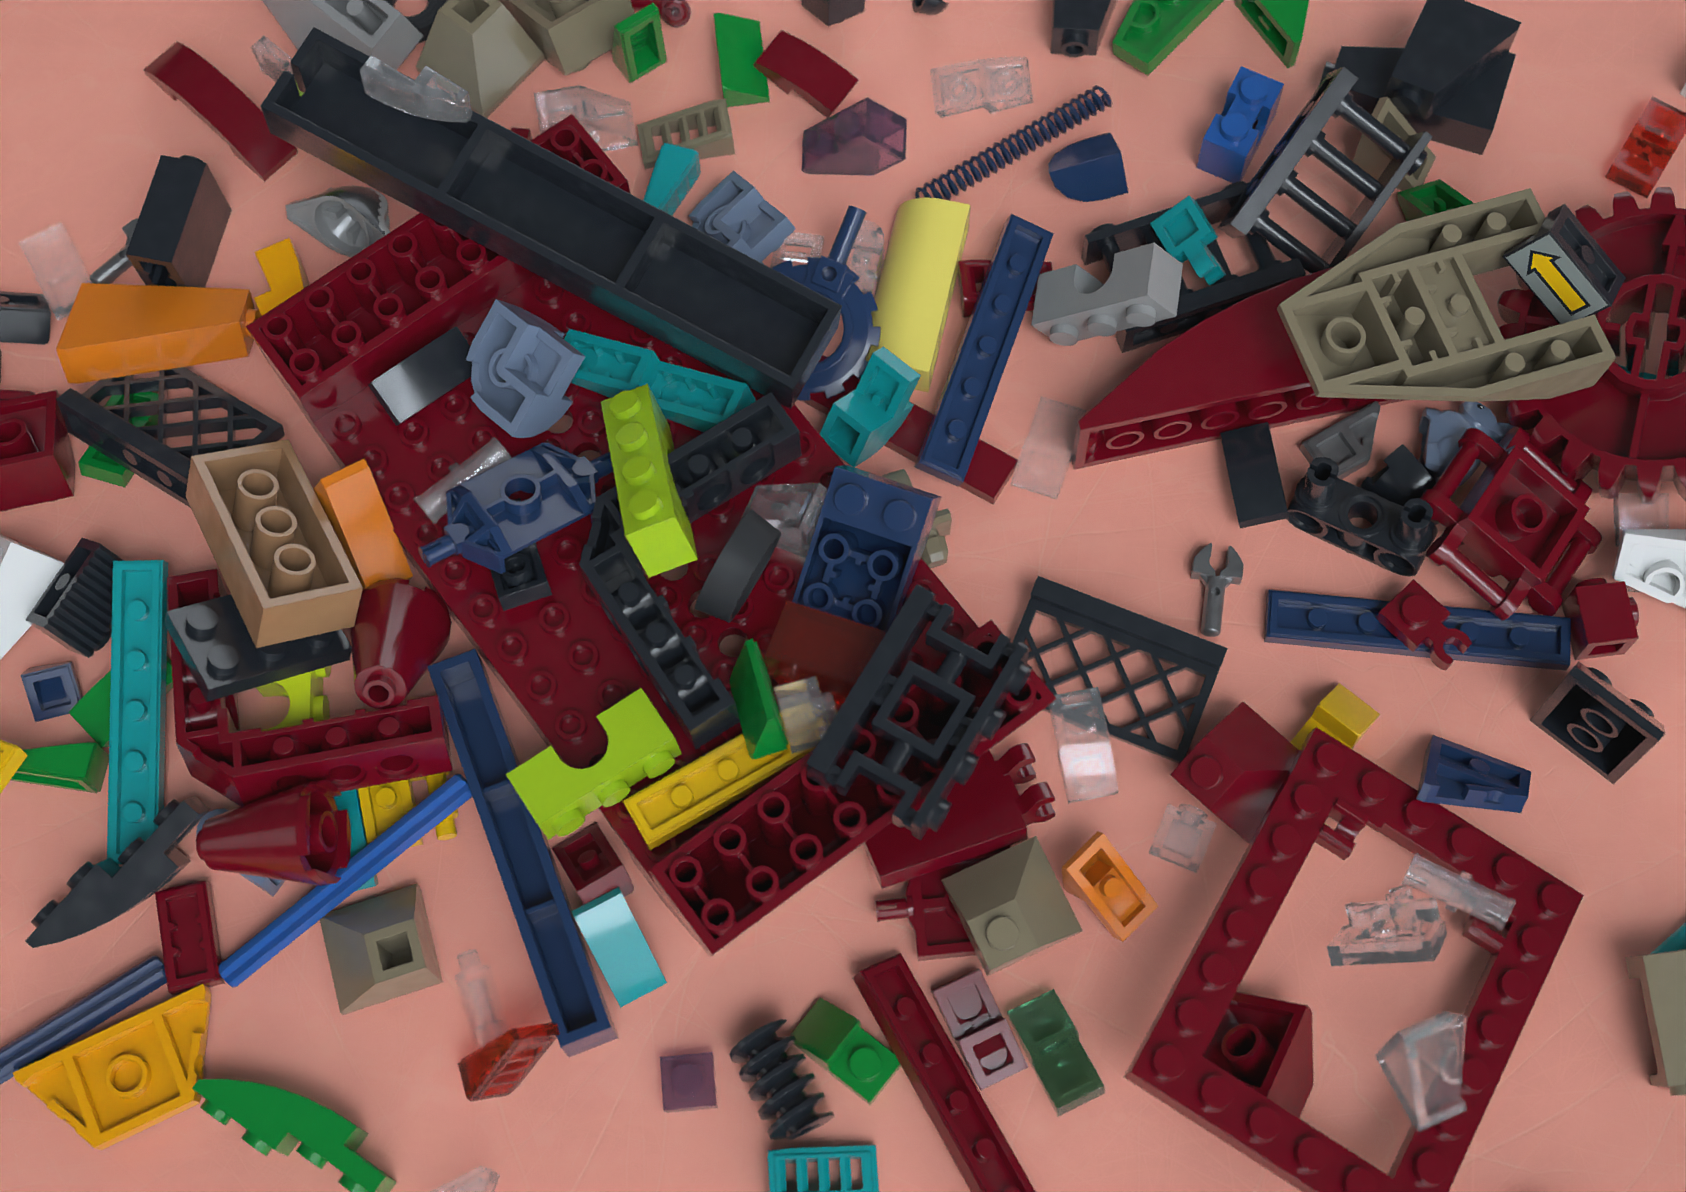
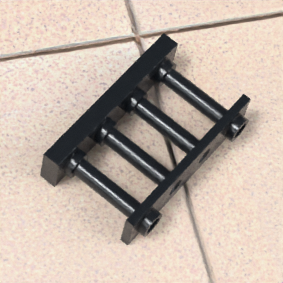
M1345 67L1329 72L1218 228L1231 238L1245 236L1247 233L1251 235L1258 233L1290 259L1299 258L1303 269L1310 274L1335 267L1345 260L1406 174L1408 176L1412 175L1425 161L1428 153L1424 151V148L1433 136L1423 131L1408 136L1406 141L1402 140L1352 100L1354 95L1349 91L1358 80V77ZM1331 116L1334 118L1341 116L1393 157L1378 180L1324 139L1326 134L1321 130ZM1303 155L1306 157L1313 155L1365 195V198L1350 219L1296 178L1298 173L1293 169ZM1275 194L1279 196L1287 195L1337 234V237L1322 257L1318 256L1268 217L1270 212L1265 208Z
M1244 181L1234 182L1226 186L1221 192L1196 199L1211 225L1221 222L1249 183ZM1171 208L1118 225L1109 223L1093 229L1090 234L1084 237L1082 251L1084 265L1104 260L1111 274L1115 253L1151 243L1157 244L1166 251L1150 223ZM1247 233L1244 238L1258 269L1255 272L1238 277V275L1231 273L1215 239L1207 247L1218 260L1226 275L1212 286L1197 291L1188 289L1183 277H1181L1177 316L1157 321L1152 326H1137L1117 331L1116 339L1122 353L1183 334L1200 322L1248 297L1292 279L1305 276L1306 273L1299 258L1286 262L1276 260L1266 239L1258 233L1253 235Z

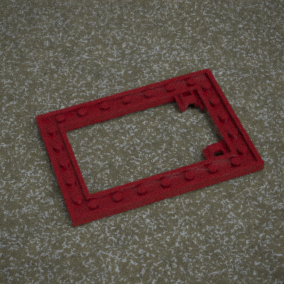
M1317 727L1308 734L1126 1071L1124 1078L1302 1192H1449L1584 895L1440 804L1417 800L1418 790ZM1328 816L1338 822L1335 830L1324 824ZM1366 825L1385 835L1480 896L1464 924L1462 935L1491 953L1388 1175L1203 1057L1314 842L1339 858L1346 860L1356 845L1353 841ZM1492 920L1504 927L1501 935L1489 928Z

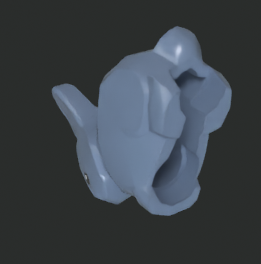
M1465 401L1459 406L1458 412L1425 408L1419 423L1422 444L1418 461L1437 482L1459 450L1458 441L1466 429H1479L1499 444L1504 435L1515 426L1497 422L1492 411L1479 402ZM1476 459L1459 486L1463 485L1480 466L1481 461L1479 459Z

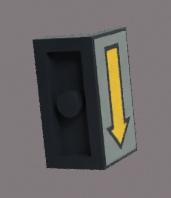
M1566 204L1548 213L1536 235L1506 250L1502 256L1558 324L1588 317L1612 306L1626 278Z

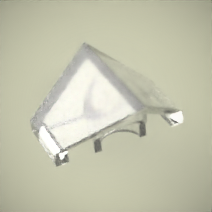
M1444 1011L1400 1030L1375 1055L1412 1125L1419 1131L1466 1111L1465 1101L1461 1098L1466 1015Z

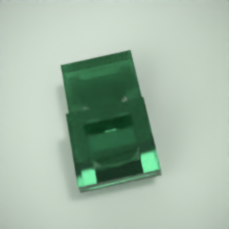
M1054 989L1007 1012V1016L1058 1117L1105 1094V1085L1080 1043L1079 1033Z

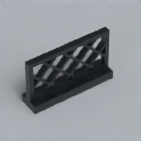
M184 367L159 371V377L134 379V375L102 379L83 394L70 388L56 399L68 433L188 507L190 505L186 499L191 456L276 442L285 435L282 424ZM188 387L193 390V397L167 400V390ZM159 391V401L133 403V393ZM124 395L123 405L103 407L98 404L107 396ZM222 407L228 411V417L201 420V410ZM193 411V421L167 424L168 413ZM158 415V425L143 427L132 425L133 417ZM257 428L262 431L254 439L236 441V430ZM227 431V442L201 445V434ZM193 435L192 446L170 448L166 445V438Z
M1040 576L1036 579L1031 592V598L1013 640V644L1016 646L1019 642L1024 644L1025 640H1027L1031 649L1027 661L1035 658L1045 685L1057 698L1043 711L1179 764L1187 755L1228 649ZM1036 613L1056 620L1064 637L1037 649L1029 631ZM1065 624L1078 628L1080 631L1069 634ZM1090 634L1103 638L1111 656L1084 667L1073 641ZM1112 642L1127 647V649L1117 653ZM1067 644L1078 670L1051 681L1041 655ZM1136 652L1150 656L1158 674L1131 685L1120 659ZM1159 660L1175 667L1164 671ZM1114 662L1125 688L1098 699L1087 673ZM1184 670L1205 677L1198 696L1178 703L1168 677ZM1081 676L1092 702L1074 710L1063 706L1055 687ZM1161 681L1172 707L1145 717L1135 691ZM1129 695L1139 721L1123 728L1109 724L1102 705ZM1195 705L1187 722L1182 710ZM1096 708L1100 720L1083 713ZM1176 713L1184 730L1178 749L1176 750L1158 743L1149 724ZM1143 727L1148 738L1132 733L1131 731Z

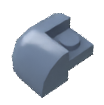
M734 170L689 215V218L693 221L692 227L760 263L770 253L779 249L784 240L796 229L784 214L768 203L753 185Z
M496 299L472 341L466 358L467 361L472 362L471 382L475 393L470 398L480 411L512 437H534L553 426L563 417L573 403L564 394L585 356L563 339L564 333L550 323L518 306Z

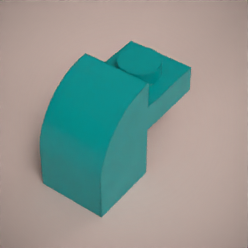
M883 346L872 353L856 390L833 403L819 434L835 454L852 467L858 466L878 452L905 421L913 407L909 399L921 375Z

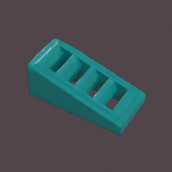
M664 143L661 146L643 201L673 216L701 173L699 153L693 149Z
M876 1145L768 1150L770 1192H787L786 1164L796 1163L798 1192H809L808 1162H818L820 1191L812 1192H879ZM850 1159H861L863 1189L852 1190ZM839 1160L841 1190L831 1191L829 1161Z

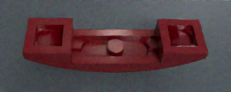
M179 42L174 43L143 69L145 74L174 101L179 99L227 142L234 155L264 182L298 153L294 145L270 133L262 110L218 69L187 46Z

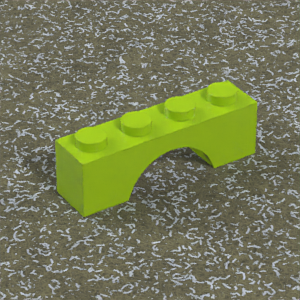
M645 384L632 390L622 391L614 397L601 401L625 536L648 577H652L697 560L691 524L676 490L667 455L675 450L670 426L649 385Z

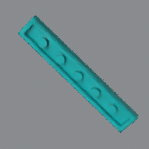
M164 560L113 561L107 859L111 858L118 865L121 864L117 860L118 857L134 840L141 837L146 841L154 833L158 826L153 820L164 808L167 628L165 626L166 612L168 611V562Z

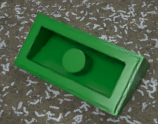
M713 13L724 99L726 98L727 107L770 102L767 77L753 66L764 52L760 21L725 13Z
M753 639L746 640L731 673L730 687L736 703L749 757L751 759H758L788 749L787 745L789 743L769 673L757 641L754 642Z

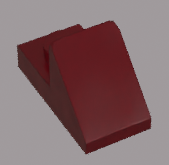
M597 823L552 848L584 905L618 887L624 897L633 892L634 886L630 876Z

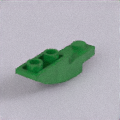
M199 1079L192 1088L206 1099L200 1106L201 1109L225 1126L231 1118L247 1129L241 1138L265 1156H268L272 1149L285 1156H289L299 1141H301L302 1143L296 1151L320 1169H323L325 1164L329 1162L343 1172L338 1183L350 1192H390L397 1183L356 1152L368 1136L367 1132L334 1111L308 1098L281 1088L230 1079Z

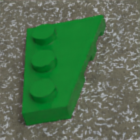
M1135 0L1132 2L1112 42L1113 54L1148 76L1224 0Z

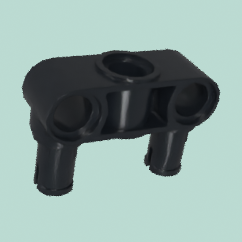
M1327 457L1315 458L1310 463L1305 476L1296 486L1295 494L1287 508L1289 518L1286 519L1288 522L1318 539L1393 573L1408 577L1415 576L1426 557L1427 550L1438 533V528L1431 521L1433 515L1431 505L1425 500L1416 498L1407 501L1404 507L1373 492L1338 478L1339 468L1332 459ZM1358 517L1364 518L1372 526L1364 529L1358 528L1350 520Z

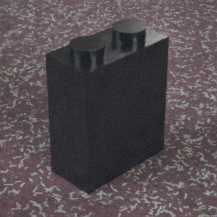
M161 155L126 252V256L145 285L206 287L232 211L207 163L189 155H182L180 158Z

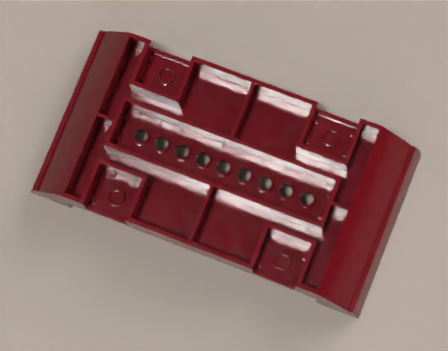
M570 114L531 140V142L630 193L628 180L573 114ZM419 213L247 325L246 328L339 466L343 469L365 459L394 527L393 531L409 560L431 590L436 592L446 604L449 614L546 745L553 747L564 764L575 769H585L597 764L606 754L608 736L596 716L640 688L645 692L675 737L682 754L674 758L675 763L665 773L655 778L646 776L629 787L630 792L623 800L610 807H603L602 805L598 809L625 844L634 864L663 903L702 946L705 952L712 956L892 822V814L902 798L861 774H858L846 796L837 792L836 788L831 785L827 788L808 778L806 763L815 750L814 748L761 788L657 847L649 849L623 801L743 734L739 722L698 749L694 748L587 587L579 563L584 544L588 542L592 527L591 516L588 515L536 542L552 595L503 611L489 568L465 559L461 554H453L428 568L418 551L419 547H423L445 535L443 527L448 525L447 490L543 442L550 443L575 456L587 450L596 451L601 455L609 452L601 401L610 397L570 383L564 395L572 400L573 403L564 415L573 419L572 426L563 433H553L546 430L534 437L516 438L512 437L480 411L470 398L475 393L471 377L397 426L371 391L368 384L456 326L471 346L496 299L518 306L545 320L564 333L563 339L568 330L572 329L652 350L662 362L731 380L734 379L428 216ZM750 388L756 401L764 396ZM795 404L791 409L781 405L799 430L802 456L691 523L698 559L687 563V573L681 579L671 581L665 579L661 574L648 577L643 566L642 569L647 582L657 596L663 595L667 600L672 618L684 637L691 636L696 643L700 660L713 680L719 677L732 698L730 677L739 656H726L720 651L719 646L725 637L740 635L746 640L753 639L754 642L757 641L768 673L777 678L778 686L774 694L779 711L782 712L799 701L808 698L823 725L828 729L879 644L789 614L835 466L845 464ZM666 419L670 426L675 450L703 433ZM614 472L599 479V482L595 484L596 499L608 489L616 486ZM516 491L508 498L511 500L521 498L522 501H525L534 494ZM753 510L781 532L778 544L767 566L744 605L730 623L714 616L708 618L695 617L690 613L691 604L698 599L706 579L730 537L746 514ZM921 558L902 607L916 584L935 594V602L941 605L946 603L954 608L953 620L945 633L988 655L1000 634H1003L992 620L979 628ZM928 622L895 676L897 679L909 660L936 674L945 659V654L926 644V632L930 628L931 622ZM1001 661L991 680L967 666L964 667L954 685L976 696L975 707L968 718L974 719L1005 667L1006 663ZM1033 669L1021 692L1018 695L1009 692L1000 709L1006 711V715L992 740L983 737L973 754L980 757L1057 700ZM913 684L891 722L934 746L956 707ZM875 709L840 768L843 769L854 750L878 764L882 763L892 743L872 733L871 722L878 713V710ZM948 750L937 769L911 755L900 776L921 787V797L918 802L928 796L953 752Z

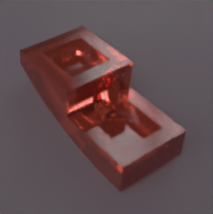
M1652 96L1605 178L1648 198L1686 133V113Z

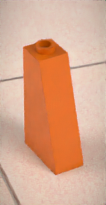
M81 283L56 351L69 384H80L249 357L254 339L246 326L261 317L259 309L254 307L250 289Z

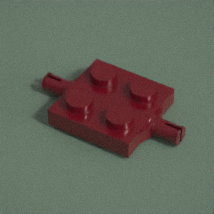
M1010 845L909 879L905 898L875 900L877 922L908 918L909 924L915 933L918 961L977 955L942 880L1009 849Z

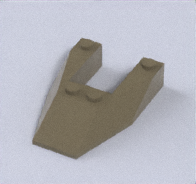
M1531 188L1396 224L1280 303L1277 308L1316 397L1466 402L1550 399L1594 386L1614 362L1616 356L1595 315L1504 340L1473 276L1510 266L1502 257L1505 251L1538 233L1545 220V216Z

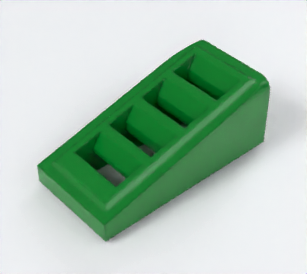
M654 3L614 26L613 62L629 83L636 81L667 61L659 10Z
M93 742L24 749L23 751L28 756L10 780L90 793L101 792L109 763V754L101 746Z

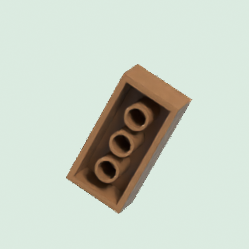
M289 440L191 456L186 499L255 647H264L354 627L363 587Z

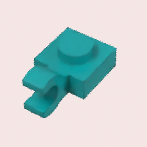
M1190 195L1150 223L1167 253L1181 263L1188 259L1196 274L1200 278L1204 277L1210 286L1226 275L1218 260L1207 247L1218 236L1197 201Z

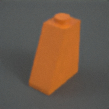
M365 459L320 479L314 491L363 590L381 580L395 578L410 580L413 574L399 539L393 531L394 527Z

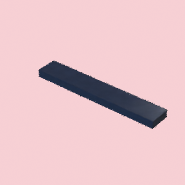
M1013 214L1007 218L915 463V468L957 487L964 482L1054 233Z
M1269 590L1267 593L1264 642L1430 658L1429 648L1426 645L1422 644L1412 652L1376 619L1378 613L1390 601ZM1444 606L1451 612V615L1443 625L1448 629L1461 630L1469 637L1472 643L1464 654L1452 644L1443 645L1445 653L1453 660L1566 671L1570 666L1571 618L1513 613L1508 619L1501 621L1490 610Z

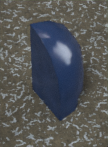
M1111 132L1068 145L1056 153L1048 163L1049 174L1054 186L1068 198L1090 202L1129 193L1122 154Z

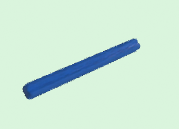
M460 774L454 775L352 857L347 868H339L335 876L341 878L338 883L316 886L219 965V973L225 982L231 987L240 985L472 797V793L467 780Z

